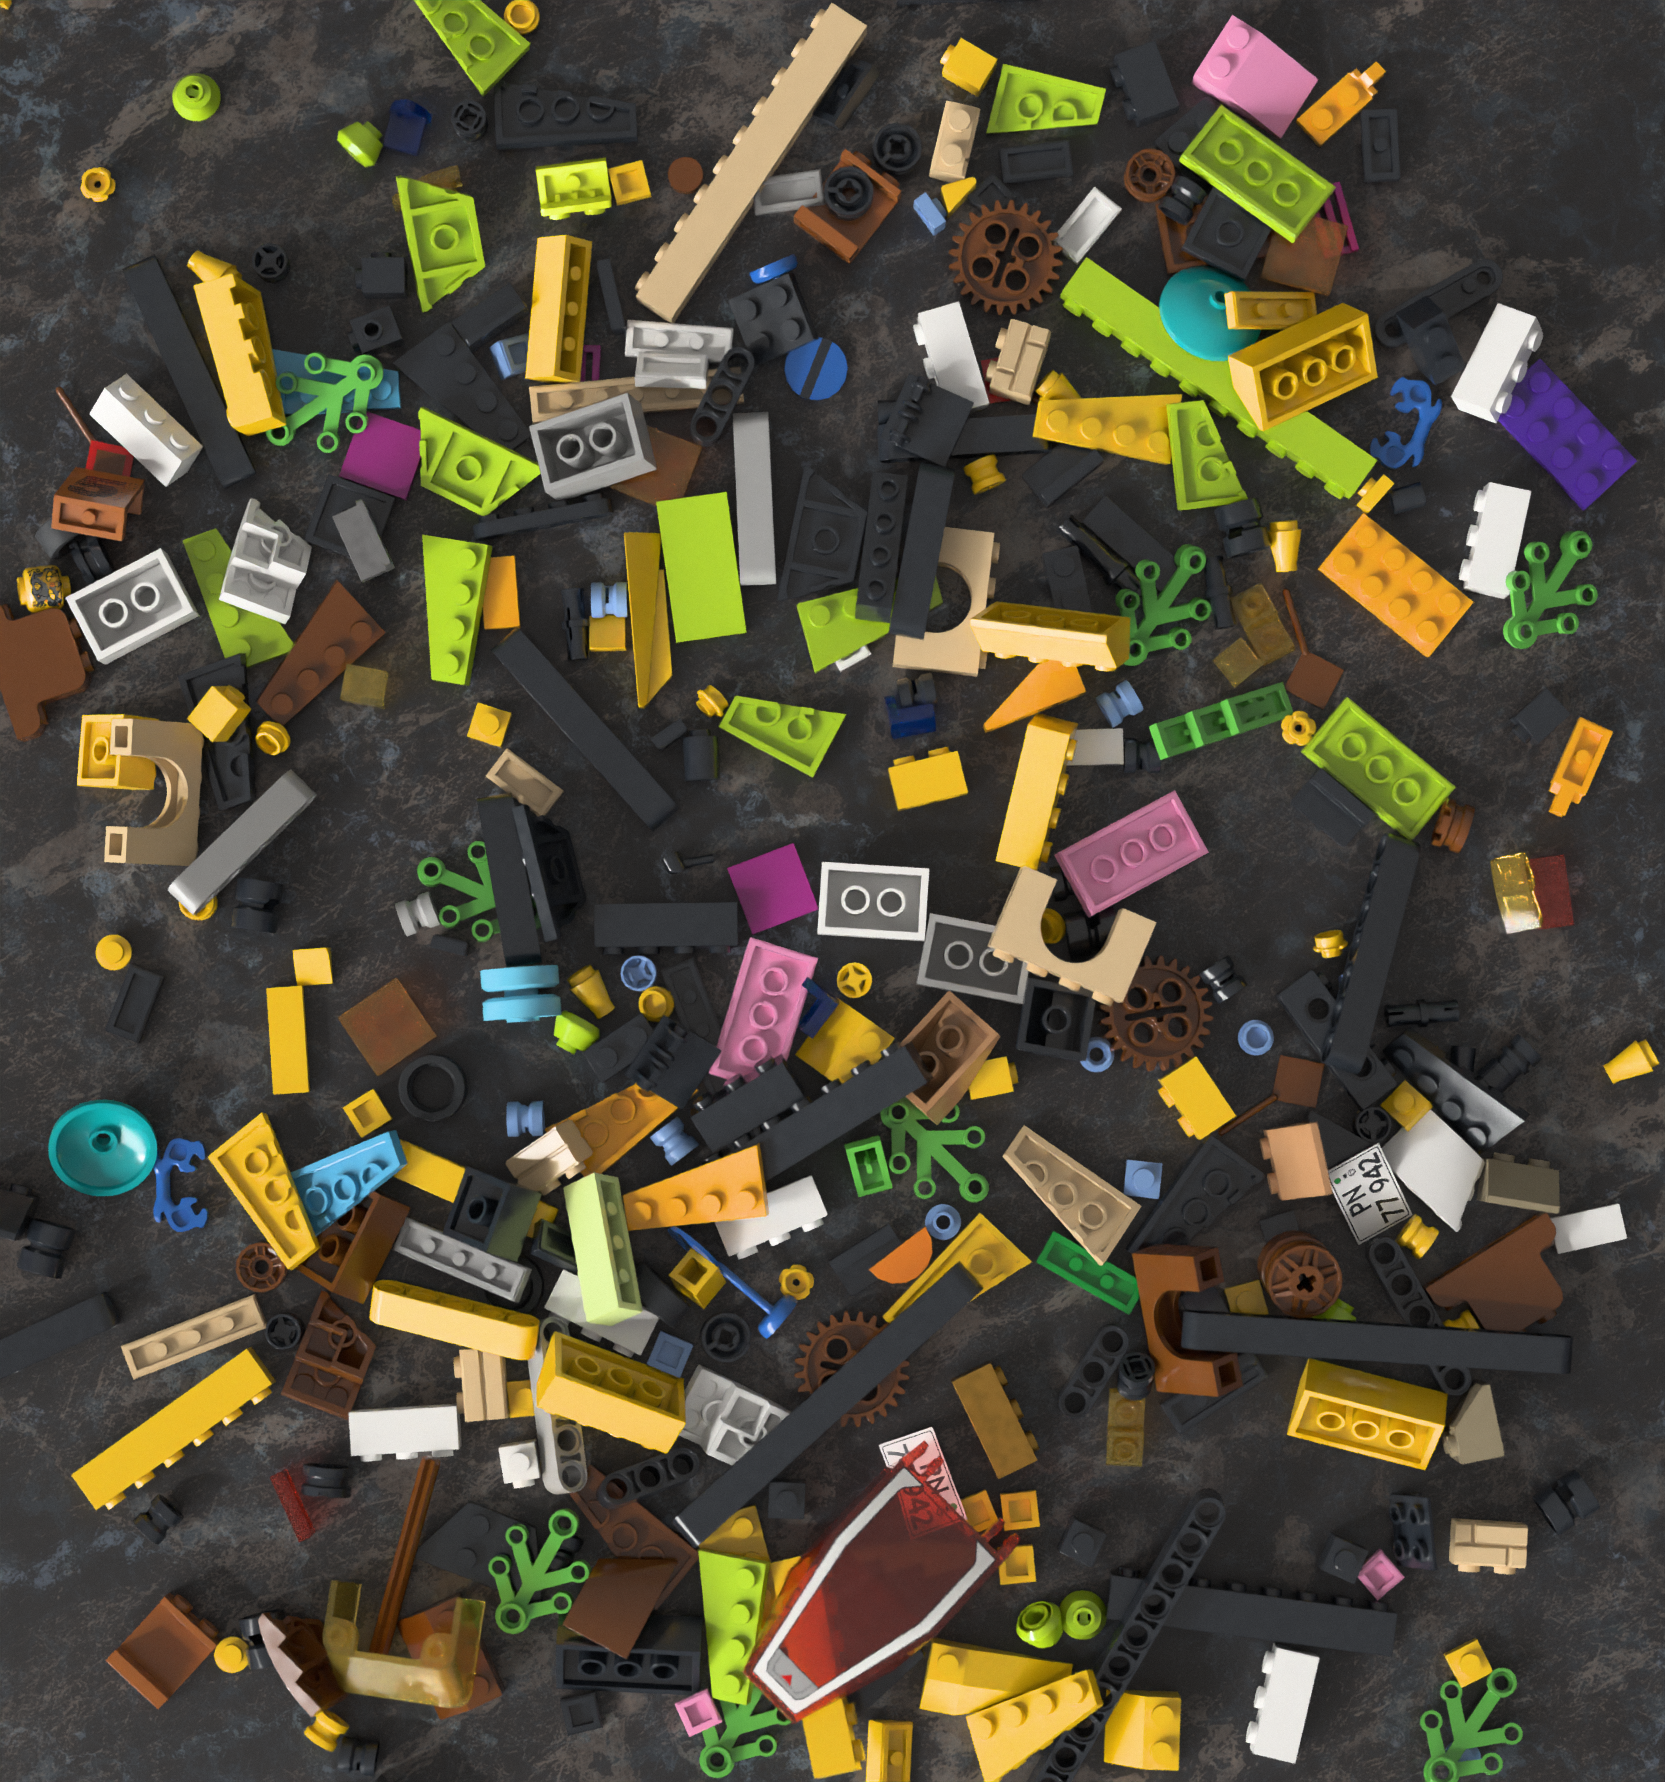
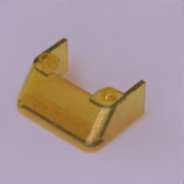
M331 1580L323 1631V1643L336 1682L343 1691L446 1708H460L470 1700L486 1601L456 1598L451 1634L435 1633L430 1635L423 1643L420 1660L357 1651L359 1632L355 1625L362 1584Z

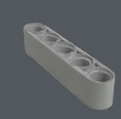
M768 412L733 413L741 586L776 584Z
M290 769L173 881L168 891L192 915L197 914L304 811L317 794Z
M549 1317L539 1320L536 1353L534 1358L528 1360L544 1486L550 1493L562 1495L580 1491L587 1482V1467L581 1424L558 1414H550L544 1409L537 1407L536 1384L554 1331L570 1336L568 1326L564 1320L559 1317ZM545 1327L550 1333L549 1342L544 1338L543 1332ZM559 1434L563 1437L564 1446L562 1449L558 1446L557 1437ZM563 1470L568 1474L567 1485L562 1480Z

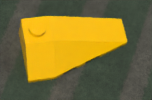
M932 1637L919 1709L949 1715L976 1713L1071 1676L1073 1664Z

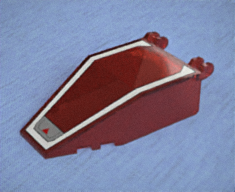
M925 1440L898 1461L886 1467L787 1572L784 1579L785 1582L770 1609L769 1617L759 1633L742 1673L793 1724L894 1671L940 1632L1009 1557L1021 1540L1014 1533L995 1551L988 1541L1003 1529L1006 1522L1000 1517L980 1535L926 1481L944 1462L940 1456L932 1459L921 1474L917 1472L911 1464L927 1451L929 1444Z

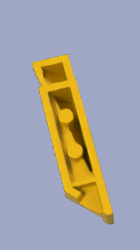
M624 532L639 709H645L653 697L673 676L664 569L659 570L661 533Z

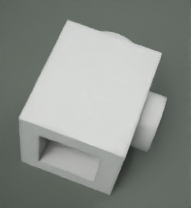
M537 1439L502 1444L499 1447L504 1484L513 1482L514 1488L535 1485L534 1479L540 1478L542 1475Z

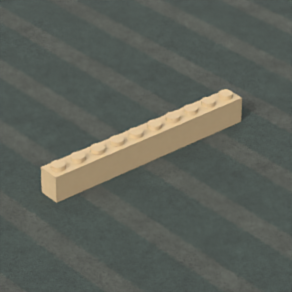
M831 3L826 11L820 9L810 26L814 30L807 40L801 38L791 53L794 60L788 69L782 67L778 71L771 84L775 87L768 99L762 96L752 112L756 117L749 127L743 125L732 142L736 145L729 157L724 154L713 170L716 176L709 186L703 184L693 200L697 205L691 214L684 213L674 228L677 235L671 244L665 242L657 252L654 260L658 263L651 274L646 271L635 286V290L638 291L636 295L637 302L667 322L674 323L753 206L754 196L758 190L761 193L765 185H762L764 181L766 182L770 176H773L813 116V112L849 58L853 56L867 35V25L835 4Z

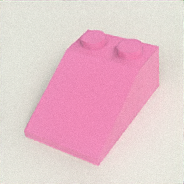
M1232 15L1195 72L1191 84L1280 140L1318 79L1261 32Z

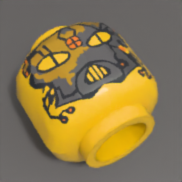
M55 565L28 567L23 571L22 577H17L20 605H26L30 612L37 613L49 608L60 610L64 605V597L71 595L68 575L62 576L60 569Z

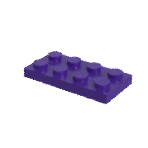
M1541 359L1536 361L1526 371L1520 383H1516L1511 393V404L1506 413H1501L1498 419L1505 429L1583 511L1637 462Z

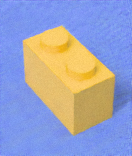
M943 747L929 751V758L915 761V757L912 755L893 760L895 766L888 768V773L898 811L967 795L968 790L958 751L950 752L949 747Z
M1196 1056L1158 1080L1162 1087L1157 1091L1169 1108L1173 1105L1176 1106L1182 1115L1177 1121L1188 1137L1195 1135L1197 1139L1201 1140L1236 1116Z

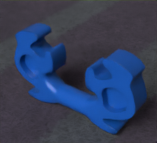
M1401 377L1390 390L1391 396L1402 393L1403 402H1398L1395 408L1403 413H1409L1412 409H1417L1419 411V421L1412 439L1406 445L1401 444L1400 435L1391 431L1384 433V438L1388 442L1383 447L1379 445L1377 438L1371 441L1368 449L1369 454L1377 459L1386 469L1396 470L1400 468L1410 456L1413 457L1411 466L1415 468L1423 459L1424 444L1433 422L1442 410L1441 399H1438L1433 407L1431 406V390L1424 381L1407 380L1405 377Z
M183 1138L173 1139L167 1145L163 1159H161L160 1150H157V1157L153 1167L156 1174V1200L153 1215L156 1222L159 1223L162 1222L163 1213H165L168 1223L177 1232H185L195 1227L203 1228L209 1219L208 1208H203L199 1214L193 1208V1204L199 1201L198 1198H182L180 1204L175 1205L171 1198L170 1173L174 1165H177L181 1172H194L198 1169L197 1166L191 1164L194 1155L196 1154L201 1160L207 1158L206 1147L201 1140L193 1142Z

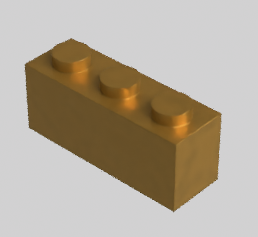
M987 1361L951 1379L998 1479L1037 1461L1034 1452L1040 1448L1031 1430L1024 1433L1018 1421L1024 1415L1016 1398L1008 1400L1003 1390V1387L1009 1384L1000 1365L993 1368L990 1361Z

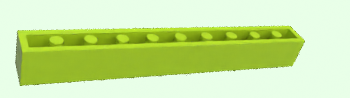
M1085 258L1063 289L1060 298L1065 301L1063 306L1069 312L1078 317L1082 314L1094 321L1092 326L1099 333L1106 337L1112 334L1122 341L1121 347L1135 357L1141 354L1152 362L1150 367L1161 376L1166 378L1169 374L1181 382L1179 387L1185 393L1194 398L1200 395L1210 402L1208 404L1210 410L1222 418L1228 415L1238 422L1237 428L1251 438H1254L1256 435L1268 443L1266 448L1271 453L1282 459L1285 455L1297 463L1295 468L1301 474L1310 479L1316 476L1326 483L1324 489L1336 498L1341 499L1344 496L1350 499L1377 462V459L1308 411L1265 431L1260 430L1233 388L1229 360H1205L1185 351L1166 331L1161 320L1159 307L1089 258Z

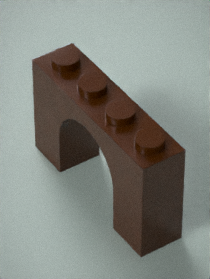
M1155 1244L1132 1253L1150 1357L1155 1364L1154 1379L1157 1392L1219 1397L1243 1387L1237 1352L1197 1350L1181 1347L1183 1324L1180 1319L1178 1306L1181 1291L1200 1292L1224 1282L1218 1247Z

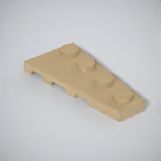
M1025 1125L1020 1129L1002 1156L1100 1266L1105 1263L1142 1207Z

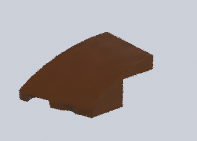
M321 1290L281 1395L348 1420L349 1412L352 1410L376 1345L356 1327L355 1322L343 1313L325 1291Z
M599 1558L569 1611L563 1626L627 1659L678 1562L675 1560Z
M267 1612L261 1615L258 1623L268 1654L286 1687L305 1711L313 1718L345 1700L353 1689L328 1665L344 1644L320 1620L300 1619L296 1616H287L284 1620L273 1619L270 1613Z

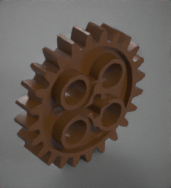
M996 200L995 211L992 212L983 204L981 205L983 216L978 217L970 212L969 217L972 224L970 226L964 223L959 224L960 229L964 232L963 237L952 236V240L959 245V249L949 250V255L957 257L958 261L950 264L949 269L960 270V274L953 279L954 284L962 282L966 284L960 292L962 296L971 292L974 294L971 301L972 306H975L981 300L984 301L985 313L990 310L992 305L997 306L998 316H1002L1005 307H1010L1011 313L1015 316L1017 305L1020 304L1029 312V300L1033 298L1036 302L1042 304L1043 300L1040 292L1042 290L1047 293L1053 292V289L1047 283L1048 280L1059 281L1060 276L1052 271L1055 267L1063 266L1062 261L1054 259V255L1062 252L1063 248L1061 246H1052V242L1059 237L1058 232L1047 234L1046 231L1050 227L1051 221L1047 220L1040 224L1038 220L1041 211L1037 210L1031 216L1028 215L1027 203L1021 207L1020 211L1015 210L1013 200H1010L1007 209H1002L999 200ZM992 226H1000L1005 230L1006 238L1000 244H991L985 237L987 230ZM1018 228L1020 232L1011 252L1012 258L1016 259L1014 264L1007 263L999 286L994 288L992 283L1000 267V259L996 255L998 253H1005L1013 229ZM1030 238L1038 243L1039 251L1036 255L1032 257L1021 255L1018 248L1024 239ZM980 259L990 261L993 265L991 275L985 278L976 276L973 272L975 262ZM1020 272L1026 277V284L1021 290H1011L1006 285V278L1010 273Z
M1161 955L1156 957L1154 965H1152L1149 956L1143 957L1141 959V967L1138 965L1124 1001L1119 1003L1113 1001L1112 1006L1103 1004L1097 1007L1098 1011L1106 1013V1018L1098 1021V1025L1108 1026L1109 1031L1104 1033L1102 1038L1108 1039L1113 1037L1115 1042L1111 1045L1110 1051L1121 1048L1123 1050L1120 1058L1122 1062L1131 1056L1134 1057L1133 1068L1140 1067L1143 1061H1146L1147 1071H1153L1157 1062L1162 1071L1168 1070L1169 1060H1171L1175 1067L1181 1066V1055L1188 1060L1195 1057L1191 1046L1197 1049L1203 1048L1204 1044L1198 1036L1210 1035V1031L1203 1027V1023L1212 1021L1213 1017L1204 1014V1009L1209 1008L1213 1004L1209 1001H1202L1201 998L1208 992V988H1196L1195 985L1201 977L1196 976L1189 979L1187 977L1190 970L1189 966H1185L1180 971L1176 970L1177 959L1171 960L1165 966L1164 958ZM1165 984H1169L1175 989L1176 999L1174 1002L1166 1001L1163 998L1162 988ZM1130 990L1138 991L1141 994L1142 1004L1139 1008L1129 1004L1127 995ZM1177 1006L1185 1007V1012L1166 1014L1157 1019L1152 1016L1133 1021L1125 1020V1015L1144 1013L1153 1008L1158 1011ZM1171 1019L1181 1023L1183 1031L1180 1037L1172 1036L1169 1032L1168 1024ZM1136 1025H1142L1147 1029V1042L1141 1043L1135 1038L1134 1028Z
M847 1310L844 1311L843 1321L839 1322L833 1314H830L831 1325L828 1327L818 1321L817 1326L820 1332L817 1335L810 1331L806 1332L807 1337L811 1340V1344H799V1348L806 1353L805 1357L795 1358L797 1364L804 1366L803 1370L794 1373L796 1378L805 1379V1383L798 1387V1392L809 1391L811 1395L821 1386L822 1379L826 1375L834 1374L838 1370L821 1367L820 1363L822 1361L844 1365L889 1323L886 1322L880 1328L876 1327V1315H873L868 1322H864L862 1311L858 1312L855 1320H851ZM833 1339L843 1340L848 1347L846 1354L840 1358L831 1357L827 1352L828 1343ZM905 1359L876 1385L877 1392L872 1398H862L841 1417L842 1427H845L848 1418H853L856 1427H860L861 1417L864 1416L873 1424L874 1412L878 1411L884 1417L887 1416V1411L884 1407L886 1403L897 1407L898 1403L893 1394H905L906 1392L898 1383L899 1381L909 1380V1375L900 1372V1368L910 1365L909 1360Z

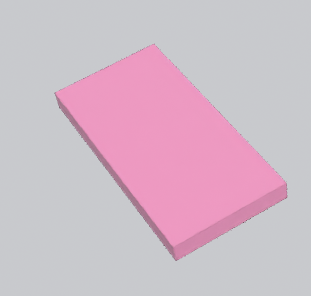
M1174 790L1058 852L1054 856L1089 918L1209 853Z
M752 937L749 938L716 1045L721 1050V1053L709 1069L708 1074L728 1080L737 1074H742L744 1077L754 1071V1065L769 1055L775 1058L782 1054L787 1061L818 958Z

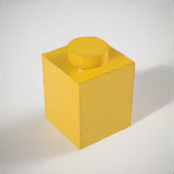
M961 38L956 47L950 44L940 61L941 64L945 65L942 76L979 97L996 69L998 59Z
M231 685L212 686L188 716L187 720L212 742H227L251 711V708L243 701L245 699L244 695Z
M1007 1056L986 1060L968 1088L970 1100L1014 1092L1012 1084L1018 1083L1015 1063H1008Z
M692 1248L669 1274L676 1289L703 1309L726 1283L720 1269Z

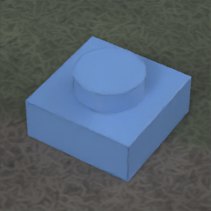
M926 192L914 200L913 208L934 236L942 231L946 225L944 217L947 216V212L936 197L931 200Z
M1126 1159L1123 1194L1159 1199L1163 1164Z
M660 1331L647 1365L680 1378L694 1344Z

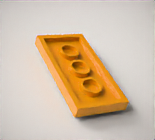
M1365 513L1360 516L1318 568L1325 576L1427 658L1473 604L1471 599Z

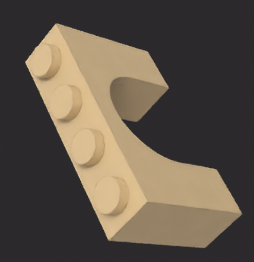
M950 527L944 528L938 566L949 568L964 579L971 595L970 611L964 621L954 629L941 633L925 632L924 640L896 635L892 667L977 677L978 668L985 669L987 652L982 651L970 626V619L986 608L987 598L994 599L996 578L989 577L991 563L998 564L1000 543L993 542L994 533Z
M112 719L110 754L140 756L153 761L164 775L167 797L159 817L145 827L106 826L104 862L189 866L196 860L198 853V820L200 817L199 797L202 781L201 758L204 738L203 733L192 723Z
M1026 866L1020 867L987 945L995 949L993 956L1009 963H1013L1014 958L1028 963L1027 971L1044 978L1047 973L1061 978L1058 984L1076 992H1079L1080 987L1093 991L1094 993L1091 998L1106 1005L1112 1006L1113 1001L1123 1002L1156 922L1124 908L1119 909L1106 942L1097 955L1083 963L1065 962L1054 956L1047 949L1040 930L1041 918L1057 879Z

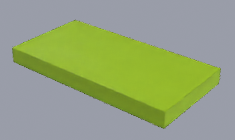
M1222 104L1179 159V162L1291 243L1296 241L1336 188Z
M727 491L656 501L676 643L747 633Z
M1348 697L1342 700L1301 751V753L1319 768H1322L1402 837L1410 841L1416 837L1455 789L1452 783Z

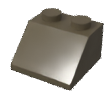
M1495 1152L1493 1159L1483 1158L1485 1165L1480 1175L1476 1200L1559 1214V1170L1549 1169V1161L1529 1158L1528 1165L1514 1163L1515 1156Z
M1479 1379L1473 1380L1469 1389L1463 1393L1445 1421L1446 1432L1441 1433L1445 1453L1450 1454L1454 1460L1462 1465L1505 1456L1490 1384Z

